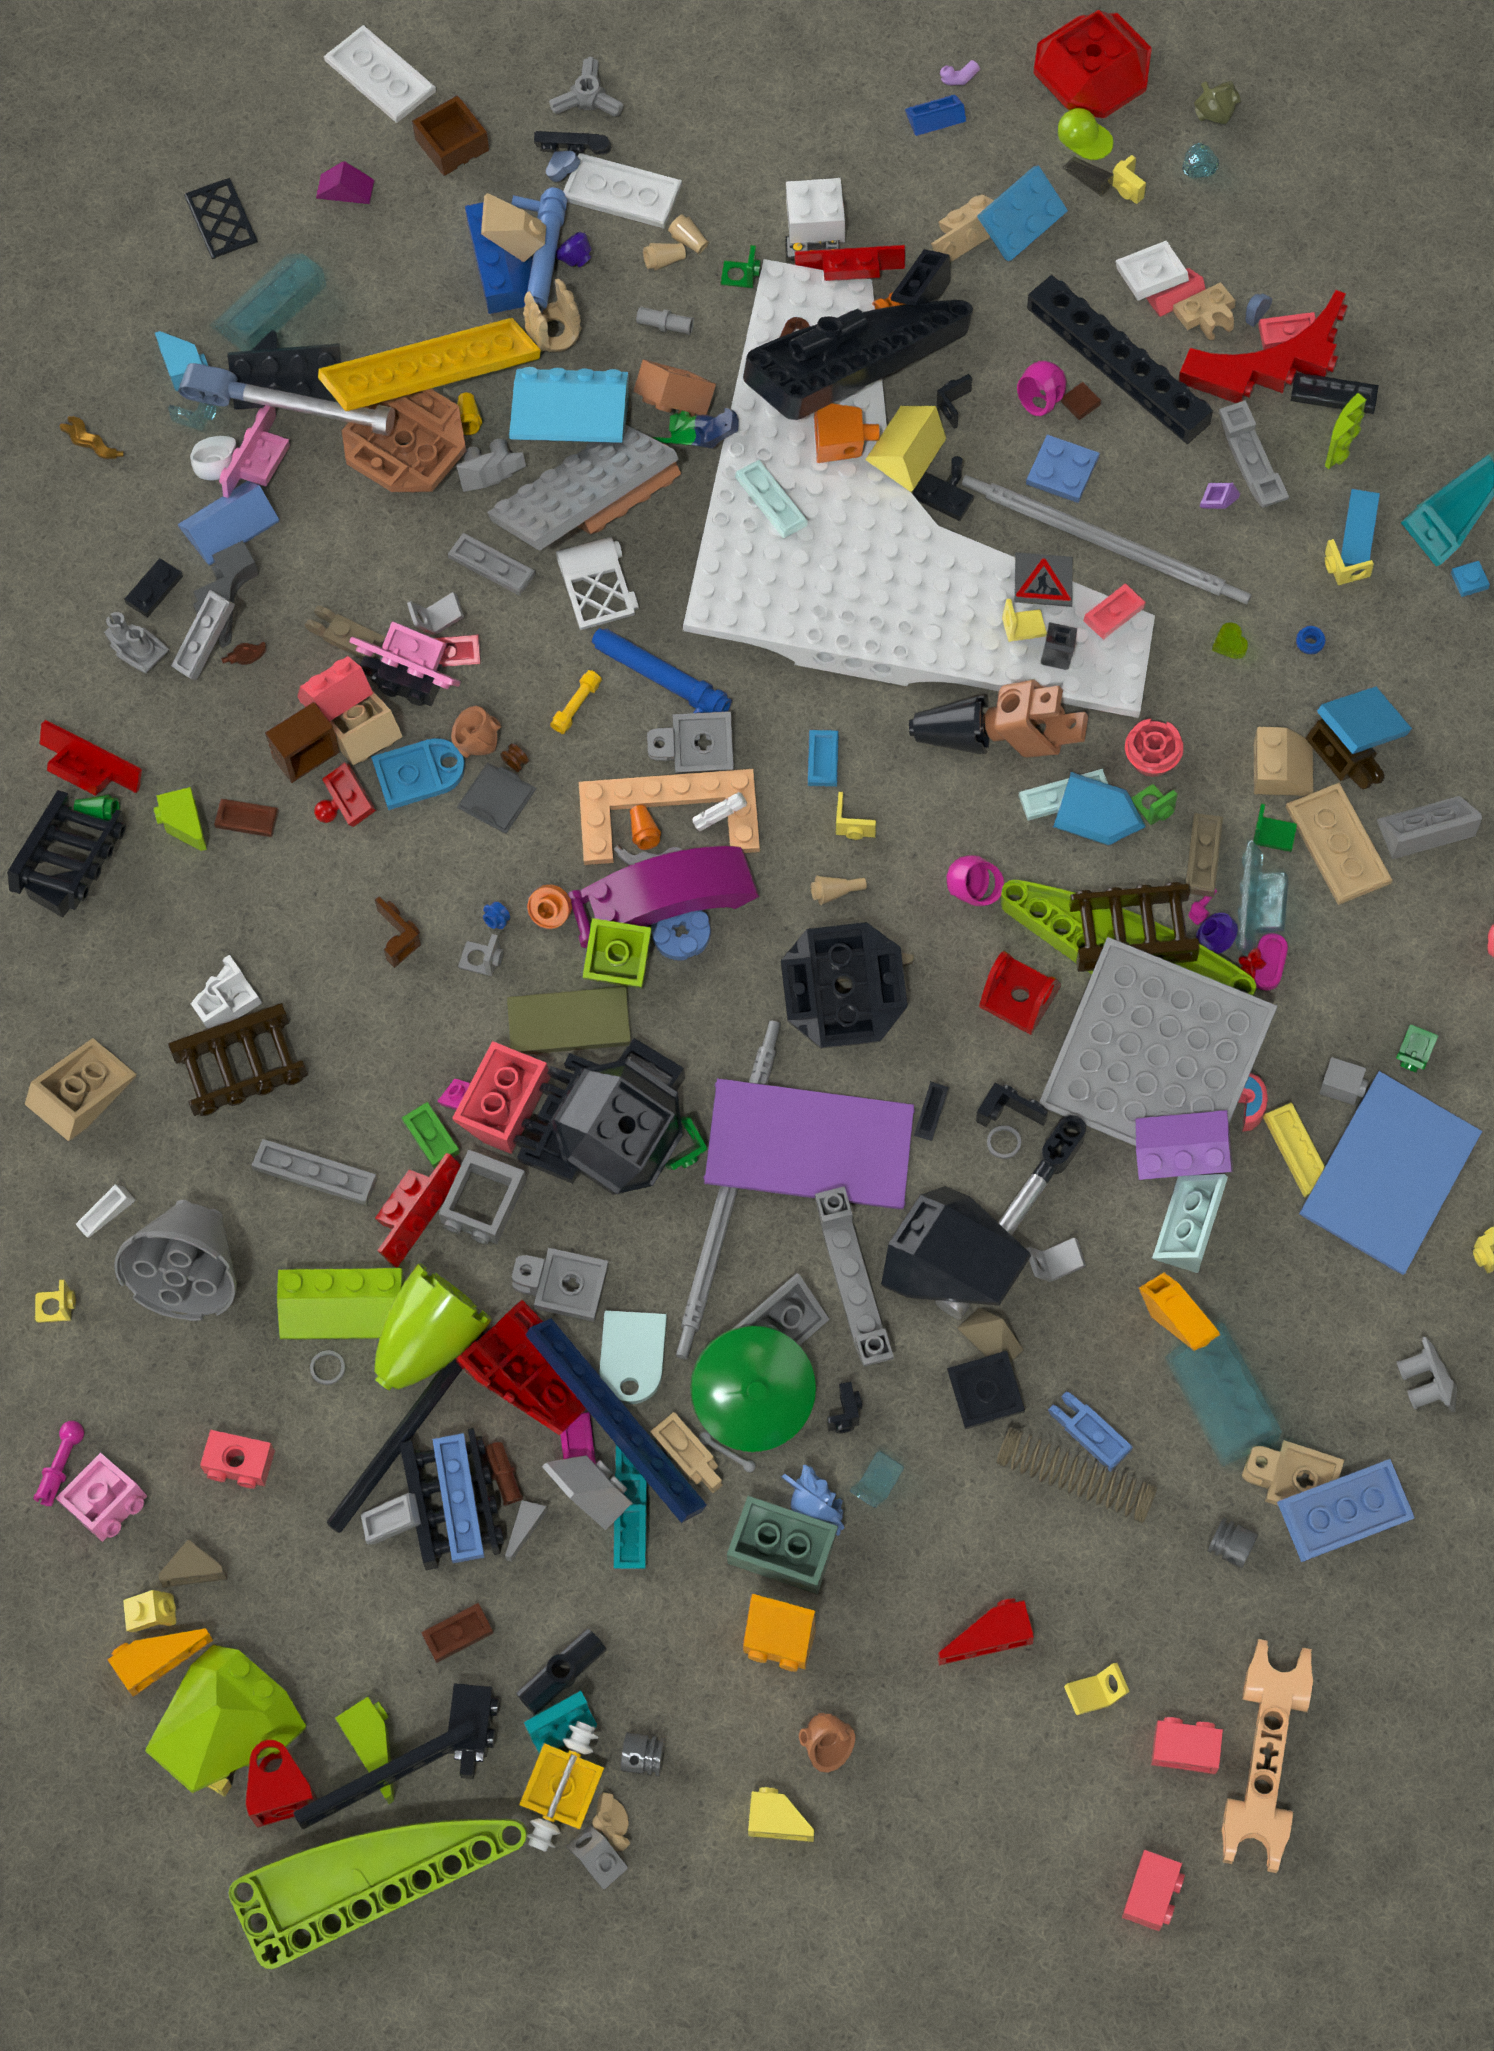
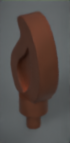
M264 642L260 643V645L241 643L233 649V652L227 653V657L221 658L222 663L230 662V664L238 662L241 665L251 664L265 654L266 645Z

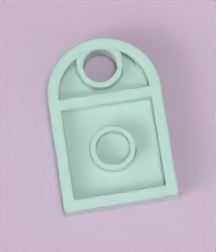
M605 1311L600 1377L623 1404H638L648 1400L656 1393L661 1384L666 1314ZM626 1381H634L638 1384L639 1388L635 1394L625 1395L621 1391L622 1384Z

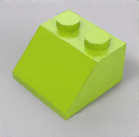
M592 918L583 979L643 989L651 928Z

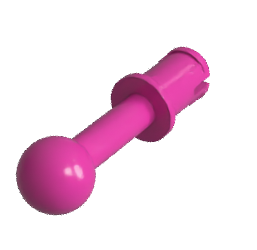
M67 1421L61 1426L59 1436L62 1441L50 1468L46 1467L42 1470L43 1478L33 1499L39 1502L40 1498H42L40 1504L44 1506L53 1505L60 1484L66 1480V1475L62 1471L73 1445L80 1443L84 1437V1428L77 1421Z

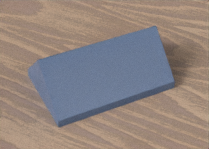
M246 481L235 488L229 498L222 496L179 523L178 527L210 566L214 563L213 554L242 540L244 543L248 542L278 523L279 518L260 485Z

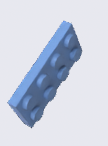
M1391 1459L1277 1502L1301 1562L1415 1518Z

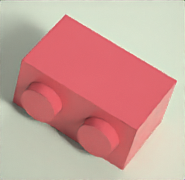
M1165 1717L1163 1721L1158 1720L1155 1726L1151 1765L1216 1774L1220 1763L1223 1729H1216L1215 1724L1209 1722H1196V1726L1183 1724L1182 1719Z
M1144 1850L1122 1918L1160 1931L1163 1923L1169 1925L1175 1908L1174 1905L1169 1903L1173 1892L1179 1894L1185 1874L1179 1873L1182 1863Z

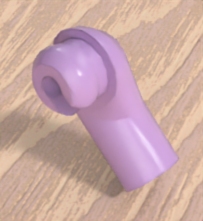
M973 60L961 71H954L952 66L949 67L947 65L940 70L941 80L946 85H965L980 70V67Z

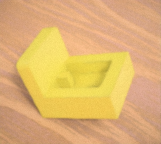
M1131 155L1125 161L1121 160L1115 166L1112 186L1118 190L1124 199H1130L1138 204L1144 198L1146 182L1134 174L1136 158Z
M1494 1227L1484 1232L1485 1235L1478 1237L1474 1246L1475 1249L1473 1250L1476 1263L1480 1267L1484 1266L1487 1274L1494 1271Z
M151 1590L123 1600L126 1631L137 1632L158 1624L166 1626L176 1624V1606L173 1594Z

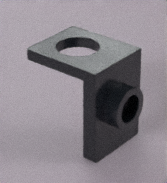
M970 374L957 380H950L937 390V406L954 429L958 427L959 413L951 402L972 391V377Z

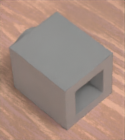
M1331 1057L1319 1094L1354 1105L1357 1096L1364 1097L1369 1081L1363 1079L1366 1068Z

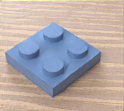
M1047 435L1026 479V485L1079 503L1100 453Z

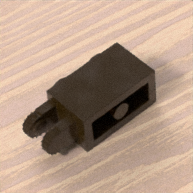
M1323 718L1317 721L1305 738L1340 781L1351 778L1360 789H1367L1373 783L1379 784L1384 781V772L1374 759L1377 755L1376 751L1373 748H1369L1352 754Z

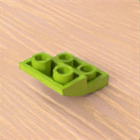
M1359 393L1349 401L1336 421L1325 467L1328 469L1336 463L1341 465L1350 455V444L1361 431L1360 424L1365 415L1363 411L1366 399Z

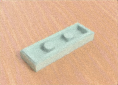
M760 460L736 471L735 478L783 539L807 526L808 520Z
M1103 769L1082 774V776L1108 784ZM1069 778L1019 792V798L1028 821L1058 813Z

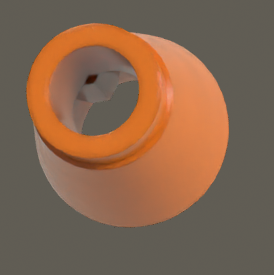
M637 805L630 810L633 843L642 850L656 847L660 842L661 836L659 828L646 806Z

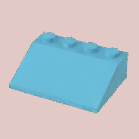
M534 367L517 369L513 388L509 438L517 440L622 443L629 404L628 372H621L616 369L593 371L587 368L578 371L564 370L563 368L540 370Z

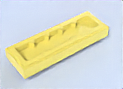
M1289 1103L1266 1113L1263 1118L1305 1198L1310 1195L1325 1166L1293 1104Z

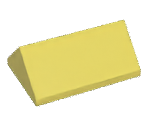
M900 406L880 436L879 441L876 442L865 459L910 492L914 490L946 440L936 406Z

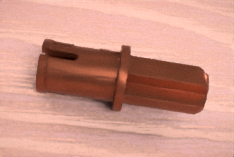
M495 1442L485 1447V1451L494 1473L491 1477L492 1480L497 1482L504 1506L521 1501L523 1497L514 1477L516 1470L513 1467L511 1468L503 1444Z

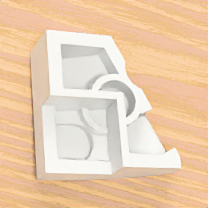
M230 955L223 959L225 966L218 976H211L206 982L205 989L191 1003L207 1029L238 1019L262 1004Z

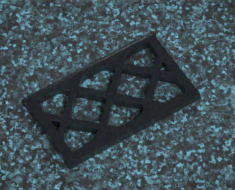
M230 178L184 194L212 259L258 243ZM225 186L228 187L231 194L228 199L215 195L219 188ZM199 195L207 197L202 208L195 207L192 198ZM212 199L225 203L220 215L207 211ZM230 206L237 208L240 214L238 221L224 217ZM203 215L217 219L211 231L204 228L201 221ZM222 221L235 226L229 237L216 233ZM240 228L246 229L250 237L243 241L234 238ZM212 238L226 241V244L223 248L214 251L211 244Z

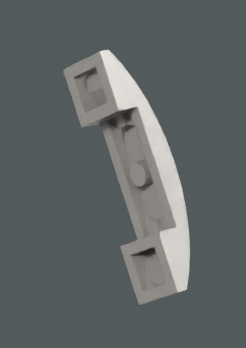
M1246 400L1219 409L1223 429L1234 459L1258 504L1264 508L1288 500L1289 495L1279 473H1274L1255 431L1256 422Z

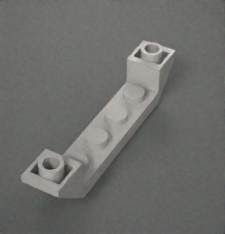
M845 1186L816 1193L815 1199L823 1236L855 1349L864 1367L892 1360L894 1357L887 1332L881 1324L852 1223L853 1214Z

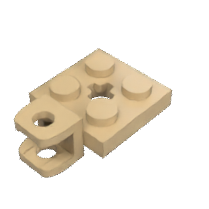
M1283 1440L1280 1451L1263 1446L1253 1447L1251 1453L1247 1456L1242 1477L1251 1484L1267 1488L1268 1492L1265 1502L1278 1506L1277 1502L1338 1479L1344 1460ZM1256 1463L1260 1464L1263 1468L1258 1467ZM1303 1473L1308 1474V1480L1313 1482V1486L1302 1488L1300 1483L1297 1482L1296 1477H1301Z

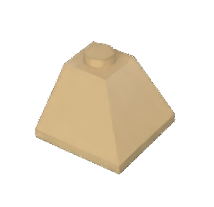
M489 193L484 196L481 229L483 236L522 262H525L545 245L546 225L540 219Z

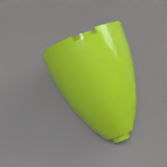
M421 1263L417 1264L394 1299L379 1337L374 1372L378 1376L375 1380L389 1391L393 1387L399 1390L416 1384L447 1366L461 1355L492 1321V1318L485 1311L482 1310L478 1314L477 1306L471 1299L437 1273H432L429 1276L426 1271L427 1267Z

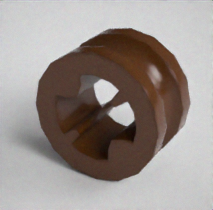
M513 743L508 746V751H503L500 754L505 764L515 772H519L522 769V764L526 765L529 762L527 755Z

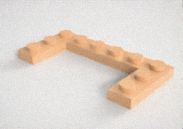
M753 769L579 782L584 865L614 863L610 810L631 809L637 805L658 807L722 802L738 792L743 794L747 805L728 816L730 846L741 847L744 853L760 852Z

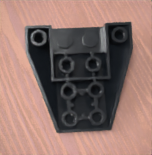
M943 1186L921 1194L892 1237L887 1248L881 1285L907 1298L1000 1306L1030 1259L1031 1254L970 1196Z

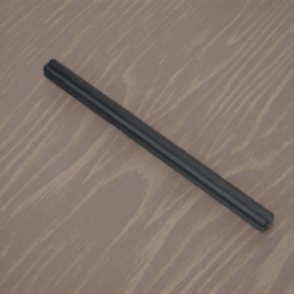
M482 1332L475 1341L477 1342L485 1333ZM456 1359L438 1371L329 1517L327 1524L332 1530L338 1533L343 1531L401 1453L399 1443L410 1441L460 1374L463 1368L456 1362Z

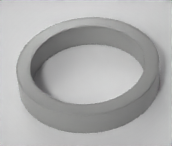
M998 1126L991 1130L987 1137L988 1150L997 1158H1011L1020 1150L1021 1137L1010 1126ZM1001 1130L1012 1132L1018 1142L1016 1149L1009 1154L997 1153L990 1143L993 1134Z
M330 1350L322 1351L312 1359L310 1372L318 1383L332 1385L343 1377L345 1363L337 1352ZM332 1355L340 1360L341 1371L336 1378L322 1380L315 1375V1363L322 1356Z

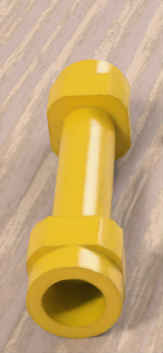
M588 670L579 680L580 687L562 712L557 711L550 723L552 729L561 734L569 730L573 724L571 718L590 692L595 693L602 681V678L597 673Z

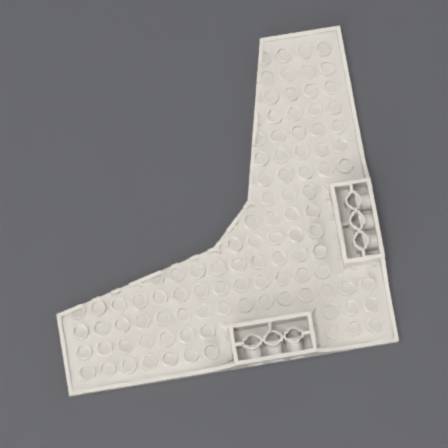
M764 259L731 409L736 412L739 419L738 432L725 438L723 442L683 623V631L759 646L793 660L795 665L902 686H908V683L947 682L999 691L1003 685L1036 680L1044 688L1060 686L1063 689L1061 699L1063 704L1139 718L1155 615L1141 610L1103 640L1083 621L1086 613L1109 597L1072 581V607L1015 603V557L938 526L910 491L865 460L877 441H864L862 455L858 458L817 463L814 413L799 420L787 419L744 382L743 374L748 352L779 338L785 323L790 318H803L809 323V326L816 325L821 317L832 316L837 318L857 308L862 312L875 310V305H872L874 296L871 279L824 281L823 270ZM882 378L833 403L862 409L863 424H879V438L887 427ZM757 460L762 462L808 520L806 527L784 539L735 478L736 471ZM1006 599H1011L1015 613L1040 609L1046 632L1049 622L1077 628L1075 649L1068 670L1040 663L1046 637L1008 642L1002 620Z

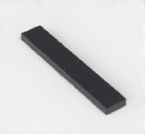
M469 1720L296 1810L293 1814L300 1827L306 1829L476 1740L478 1737Z

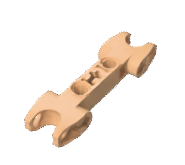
M1258 1639L1252 1662L1246 1673L1242 1700L1259 1703L1244 1801L1227 1798L1222 1824L1223 1863L1232 1864L1238 1844L1244 1839L1254 1838L1261 1841L1267 1849V1871L1277 1873L1285 1846L1290 1838L1293 1811L1276 1808L1291 1709L1303 1712L1308 1711L1313 1685L1312 1649L1302 1648L1295 1669L1290 1672H1279L1273 1669L1268 1662V1641ZM1266 1717L1277 1718L1281 1728L1277 1730L1269 1729L1265 1725L1264 1719ZM1265 1748L1270 1749V1754L1273 1756L1268 1764V1770L1262 1769L1265 1761V1755L1262 1753ZM1257 1780L1266 1781L1271 1787V1792L1268 1794L1259 1793L1255 1789L1254 1782Z

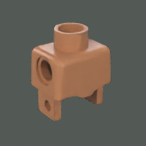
M1036 680L1003 685L1000 688L997 706L990 707L986 712L985 727L992 741L1006 740L1023 757L1058 755L1062 744L1085 742L1088 715L1085 712L1065 714L1061 706L1063 689L1060 686L1044 688ZM1042 723L1046 724L1043 734L1035 728ZM1076 723L1075 727L1070 729L1071 725Z

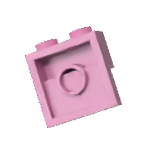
M100 1453L56 1499L103 1542L107 1537L116 1536L121 1529V1523L130 1514H137L143 1508V1500L147 1495L137 1483Z

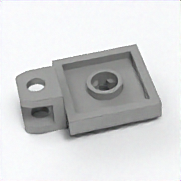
M731 712L673 714L672 728H656L647 733L649 758L656 761L675 760V774L734 770ZM700 735H706V740H711L712 742L704 751L700 750V746H695L694 744L695 741L700 739ZM657 741H662L665 745L662 748H656L654 744Z
M548 1248L546 1259L528 1255L518 1256L512 1273V1287L520 1293L536 1296L534 1309L594 1322L608 1268V1261ZM570 1278L576 1279V1284L580 1285L573 1292L567 1291V1287L562 1286L563 1282H569Z

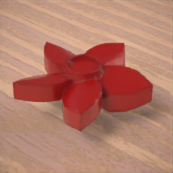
M1258 948L1251 950L1248 957H1239V963L1243 966L1240 969L1254 980L1256 970L1263 969L1267 964L1261 959V951Z

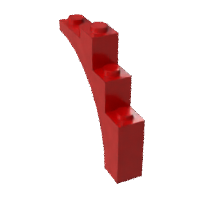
M1335 290L1326 308L1312 324L1295 337L1275 347L1253 353L1234 355L1209 353L1190 348L1179 373V382L1233 403H1239L1244 401L1245 397H1251L1255 384L1283 393L1287 384L1292 385L1297 371L1304 374L1326 377L1328 371L1334 372L1339 356L1335 355L1337 344H1334L1338 333V329L1335 326L1337 321H1343L1348 309V305L1344 304L1346 293Z

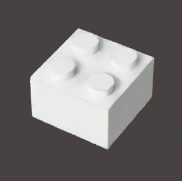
M841 179L786 182L790 243L808 242V245H811L809 242L824 241V244L825 241L831 243L830 241L839 240V243L845 242V218Z

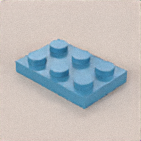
M1038 165L1033 166L977 215V218L1004 259L1010 261L1068 210Z

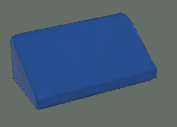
M956 95L905 109L916 136L966 122L964 104Z

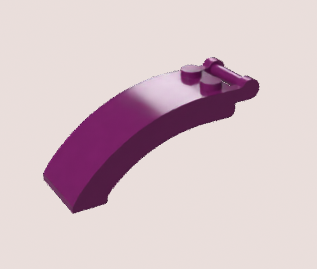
M714 846L672 852L635 863L606 876L582 890H573L568 893V896L571 899L572 909L580 931V945L583 948H587L591 927L583 904L589 901L595 919L647 927L659 921L689 912L725 907L737 909L758 898L759 894L744 850L736 846Z

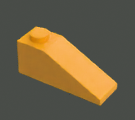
M206 1628L135 1640L130 1644L124 1643L118 1646L112 1652L113 1656L107 1660L127 1690L134 1697L208 1645L213 1639Z

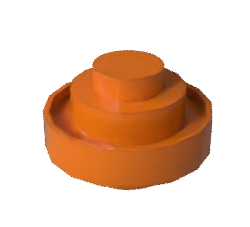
M550 884L543 885L532 893L529 897L527 908L533 922L540 927L553 929L566 922L571 914L572 904L568 894L562 888Z

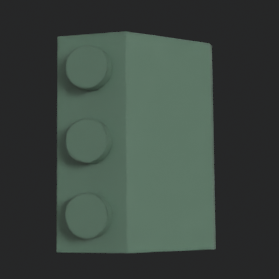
M748 1496L727 1552V1563L818 1594L829 1563L838 1526Z

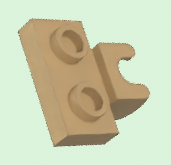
M1220 282L1174 304L1173 312L1187 330L1200 325L1209 340H1214L1215 334L1212 331L1215 326H1222L1228 332L1233 330L1234 316L1230 310L1235 308V299Z

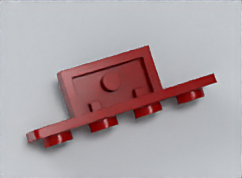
M905 245L795 251V265L823 270L824 281L880 278L879 270L905 268Z
M47 720L41 723L39 744L58 753L48 761V772L95 796L111 781L134 793L139 791L142 774L140 767Z
M446 1153L429 1177L408 1170L375 1217L381 1225L392 1229L377 1250L392 1266L399 1267L444 1203L461 1167L451 1154Z

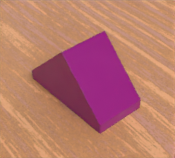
M343 161L321 174L316 199L370 204L374 179L346 161Z

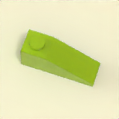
M366 1697L335 1717L368 1772H371L391 1761L388 1728L384 1723L389 1717L379 1701L373 1705L369 1697ZM392 1783L380 1789L388 1804L394 1802Z

